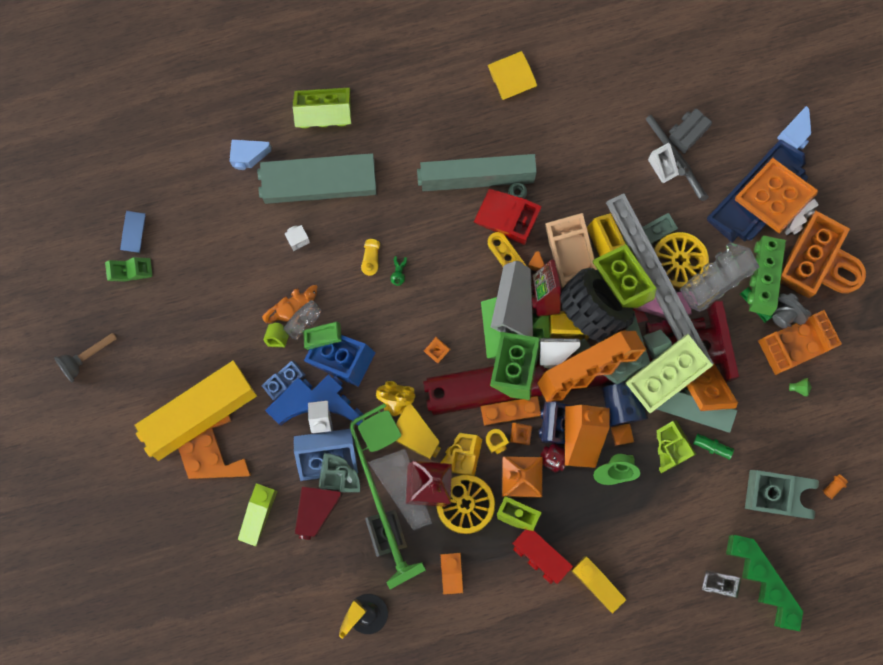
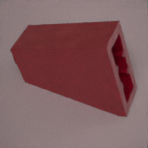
M302 487L295 534L299 535V539L311 540V536L316 537L341 499L342 492Z

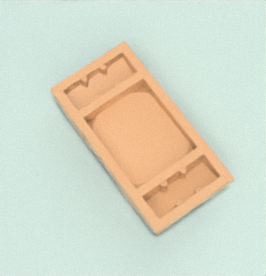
M583 213L545 223L562 289L582 269L594 268L597 270L592 262L594 255Z

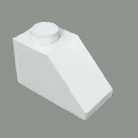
M540 338V365H544L545 368H553L561 364L580 347V340Z
M328 401L308 403V420L311 433L333 431Z

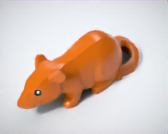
M317 285L310 286L301 294L298 289H295L291 293L292 297L290 299L284 297L262 316L264 322L273 323L278 320L291 322L296 320L307 305L313 306L317 294Z

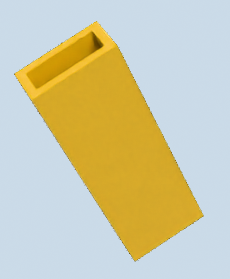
M233 360L135 424L138 430L136 435L142 443H145L146 447L144 450L150 458L153 456L160 461L257 397V395Z

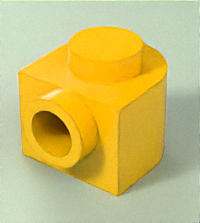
M493 429L486 436V444L491 453L496 452L499 454L507 449L506 445L509 444V441L501 430Z

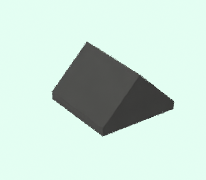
M396 510L385 512L399 550L406 548L407 545ZM377 514L365 518L376 556L379 557L391 553L392 551L380 515Z

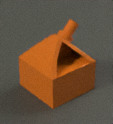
M502 457V497L541 498L542 457Z

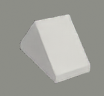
M669 143L652 151L648 161L662 183L679 175Z

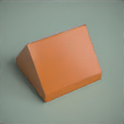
M539 251L535 252L528 264V268L535 272L545 265Z

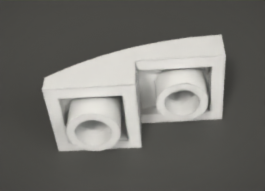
M815 199L809 202L789 223L785 231L786 235L792 232L795 235L804 229L803 225L807 222L806 218L810 217L818 206Z

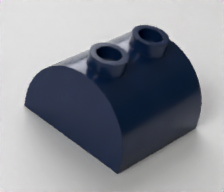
M625 382L602 388L605 407L609 408L610 426L648 419L646 408Z
M555 401L544 403V408L541 410L543 423L539 430L541 442L565 446V407L570 405Z

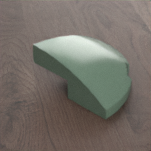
M324 453L319 488L340 490L341 492H360L358 475L347 464V461L335 454Z

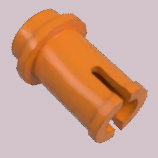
M840 474L834 476V480L822 490L830 499H833L843 487H847L848 481Z

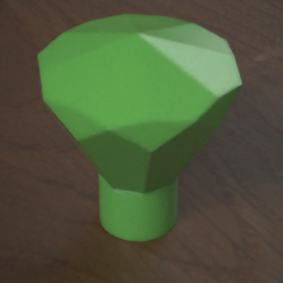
M808 378L789 384V391H796L807 397L812 388Z

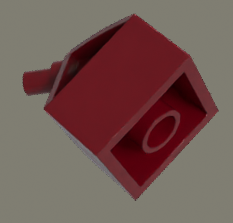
M423 461L410 462L407 467L406 504L440 507L451 504L452 464Z

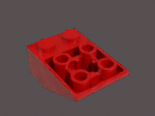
M489 189L474 223L494 232H500L505 237L525 245L542 206L517 196Z

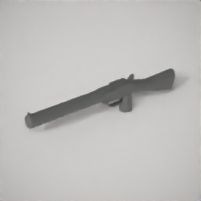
M652 115L648 116L646 121L664 145L667 143L671 145L675 162L679 167V175L686 176L699 200H707L709 196L695 178L691 167L676 150Z

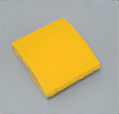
M522 51L488 65L502 100L537 86Z

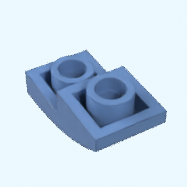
M126 211L120 250L140 253L146 213Z
M291 361L261 386L272 400H275L297 378L301 380L305 373L295 361Z

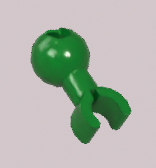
M397 256L394 257L396 268L390 277L393 285L401 286L405 282V275L402 272L407 264L406 257H404V261L400 266L397 262Z

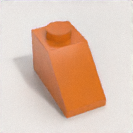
M460 553L440 554L443 594L463 593Z

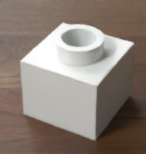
M302 225L293 226L285 233L293 251L310 243Z

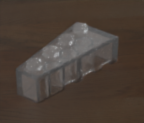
M729 242L724 253L719 252L715 255L716 260L713 263H707L703 267L701 274H695L680 288L689 307L699 312L709 307L710 303L723 297L724 293L729 289L738 286L739 282L744 278L751 276L759 268L751 249Z

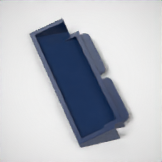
M780 139L707 217V221L732 243L738 236L744 242L746 240H753L767 224L736 202L735 197L772 158L807 182L808 176L805 170L802 169L806 164L805 153Z

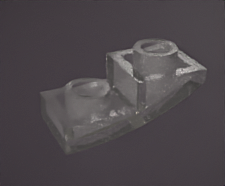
M309 301L291 317L284 330L292 339L298 340L306 325L313 327L322 310L314 301Z

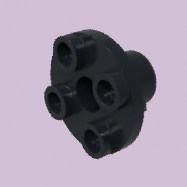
M374 594L360 595L356 599L367 611L353 628L362 634H374L380 631L386 624L388 608L385 602Z

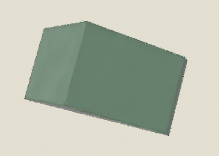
M662 330L642 337L652 360L672 346V342Z

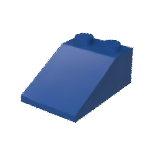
M341 335V342L309 349L304 362L358 387L376 353L365 343Z

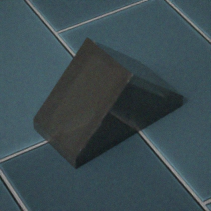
M706 570L702 590L738 598L742 578Z

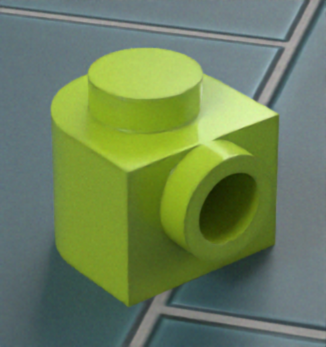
M280 323L269 324L263 340L268 347H285L289 333Z

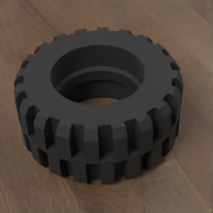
M594 268L582 269L561 290L560 301L563 304V310L567 313V317L569 320H572L576 328L578 327L584 335H588L592 340L602 342L618 332L626 330L634 322V308L622 307L599 271Z

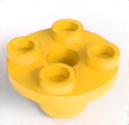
M393 381L385 382V385L378 387L376 390V397L386 405L384 411H389L391 416L401 415L405 406L412 404L415 399L413 387L400 386Z

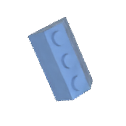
M350 429L294 436V454L300 481L320 478L324 453L342 457L358 473L355 443Z

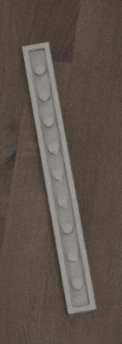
M623 193L607 201L606 204L631 252L657 288L655 298L677 340L679 341L686 334H689L708 360L714 364L625 194Z

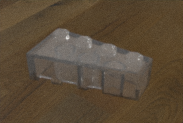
M405 449L368 462L413 530L432 524L426 505L406 504L407 467L410 461Z

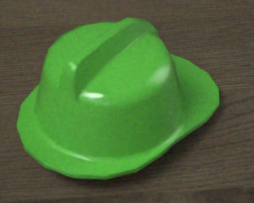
M616 454L611 457L608 464L598 467L594 471L593 476L600 484L613 485L637 479L640 475V469L635 465L633 455Z

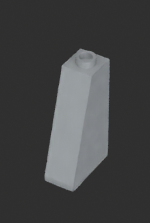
M513 261L503 267L491 328L500 333L505 332L533 337L531 269L520 261Z

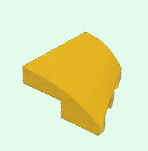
M459 433L454 439V444L446 450L445 453L447 454L440 463L452 464V473L475 476L483 439L477 435Z
M357 599L352 602L342 622L339 637L342 639L367 611Z

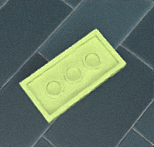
M686 334L625 383L647 411L652 413L713 365L690 335Z

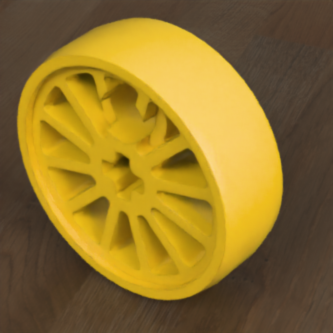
M683 232L672 233L663 237L654 247L658 258L670 260L661 264L663 267L670 265V269L666 272L667 275L672 270L675 271L674 280H670L675 290L692 288L705 276L709 265V256L706 247L697 237ZM676 241L682 242L681 251H679ZM672 243L675 252L666 244ZM686 243L692 246L687 252H684ZM664 248L671 256L659 253V250ZM677 258L683 262L681 265H679V262H675ZM689 258H695L698 261V265L692 266ZM685 269L694 277L692 280H688ZM680 271L682 273L684 282H677L678 274Z
M465 474L451 478V502L456 503V506L446 509L436 506L438 516L447 528L456 533L471 534L480 531L490 522L495 511V498L491 488L484 480ZM461 481H469L468 491ZM472 483L478 484L480 488L472 496H469ZM454 487H462L464 494L461 497H455L452 493ZM482 489L486 492L487 497L477 500L473 499ZM463 499L471 501L468 510L460 506ZM489 500V508L475 505V503ZM474 508L487 511L486 517L482 519L474 511ZM458 509L449 520L446 518L444 512ZM461 512L460 523L457 527L451 521ZM470 512H472L481 521V523H479L476 526H473ZM465 514L468 516L470 528H462Z

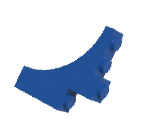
M329 374L313 390H311L313 386L306 379L301 381L297 378L265 410L280 426L295 416L308 413V403L328 401L331 413L341 415L351 421L363 415L358 408L353 410L349 406L351 402L344 395L339 396L343 391L341 387L343 383L336 376L332 378ZM363 420L357 422L356 425L359 426Z

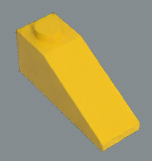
M584 556L571 569L573 574L612 614L626 601L624 596L587 556Z

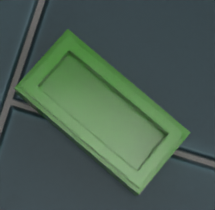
M339 322L303 330L304 348L307 350L342 341L341 325Z

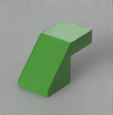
M133 257L127 261L109 260L105 262L107 281H130L152 277L150 258Z

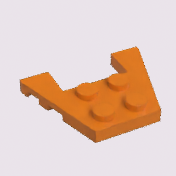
M230 415L178 448L188 479L251 476L245 459L225 465L213 428L232 422Z

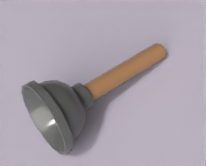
M111 333L78 356L61 355L59 357L55 356L54 360L72 383L79 374V366L83 364L82 362L116 340V335Z

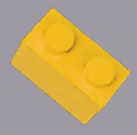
M611 213L594 218L586 227L599 256L625 245Z

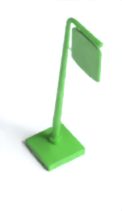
M384 403L354 419L350 425V430L396 562L395 568L397 572L386 582L389 589H392L425 571L426 568L423 562L407 565L406 561H403L364 457L363 451L365 449H361L354 430V425L363 420L358 429L370 452L378 451L401 437V433L390 412H380L381 409L386 407ZM377 411L379 412L378 414L368 418L367 420L364 419Z

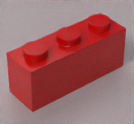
M524 529L512 543L515 546L513 550L520 557L525 555L529 559L527 563L534 570L539 568L544 573L542 577L550 584L553 582L558 584L573 567L535 531Z

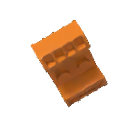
M825 310L810 316L805 324L800 325L796 323L791 325L792 327L776 331L758 340L775 375L842 345Z

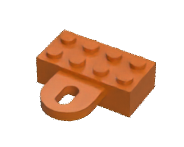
M815 211L807 220L804 229L782 267L780 283L809 299L816 294L821 283L839 293L845 294L859 289L866 278L865 267L858 258L840 249L850 228ZM841 267L852 272L855 275V281L851 282L838 274V268Z

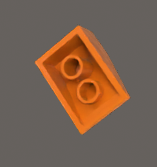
M588 405L565 407V466L596 468L610 428L609 408Z

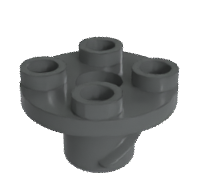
M792 293L789 295L779 294L777 309L773 313L772 319L780 328H787L788 326L792 327V322L800 325L805 324L811 313L799 303L796 295Z

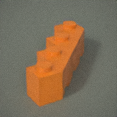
M623 330L544 372L537 384L546 402L562 401L571 389L587 388L596 376L612 374L621 362L637 361L646 348L636 331Z

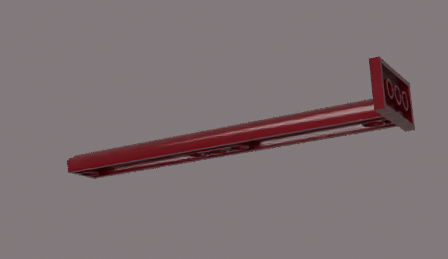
M716 301L707 309L711 327L696 331L701 341L707 344V352L715 365H719L721 375L727 383L738 378L739 374L723 301ZM675 334L668 336L672 345L678 341ZM644 342V345H645V348H646V351H647V354H648V357H649V361L651 362V361H653V360H652V358H651V356H650V353H649V351H648V349H647V347H646V344H645V342ZM571 354L566 360L576 356L577 354ZM540 358L537 360L530 398L543 396L537 383L543 373L551 369L540 365ZM494 366L426 378L427 381H423L424 390L429 392L430 399L426 400L428 411H432L433 416L520 399L509 397L490 386ZM599 375L592 380L587 388L613 384L614 382L604 375ZM576 388V389H571L570 391L579 390V389H585V388ZM437 389H441L445 393L440 399L435 398L433 395Z

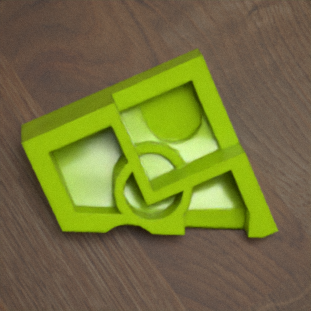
M672 421L657 430V439L659 441L658 455L660 454L659 470L661 473L696 455L677 421Z

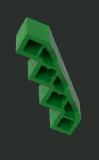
M729 535L726 555L744 558L742 578L761 582L758 602L777 606L774 626L800 632L803 610L756 541L747 537Z

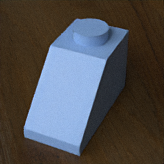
M807 106L781 132L777 139H781L796 149L799 148L801 150L809 143L807 138L811 135L809 108Z
M232 140L230 163L232 167L238 170L252 168L271 152L272 147L269 142Z

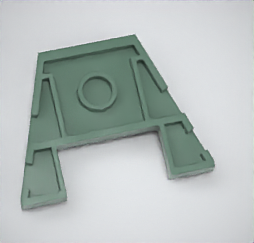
M634 317L633 324L626 331H636L644 345L636 317ZM585 338L580 340V347L573 354H579L591 347ZM645 350L637 361L621 362L612 374L604 376L615 384H619L632 377L650 363L647 351Z

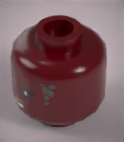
M555 443L551 444L550 447H544L540 454L543 457L542 465L553 472L563 471L566 467L565 449Z

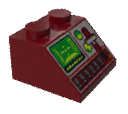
M550 260L532 275V309H536L537 316L560 314V282L555 260Z

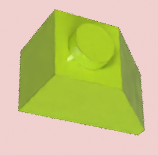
M505 496L497 512V519L517 528L534 531L541 512Z

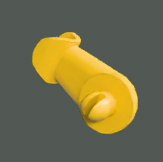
M368 239L364 244L365 252L361 270L368 276L374 275L378 271V249L380 248V242L375 239Z

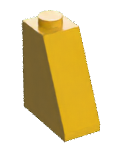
M406 405L396 423L401 433V437L396 442L429 460L432 457L436 458L441 449L439 447V440L413 405Z

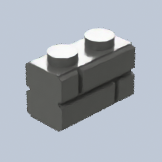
M696 108L692 113L688 111L682 117L683 122L680 125L675 124L669 131L671 134L669 140L683 154L712 125V121Z

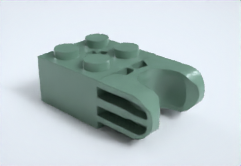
M750 470L745 509L815 519V511L807 509L801 504L800 495L806 489H817L819 487V480ZM768 490H772L771 495H768Z

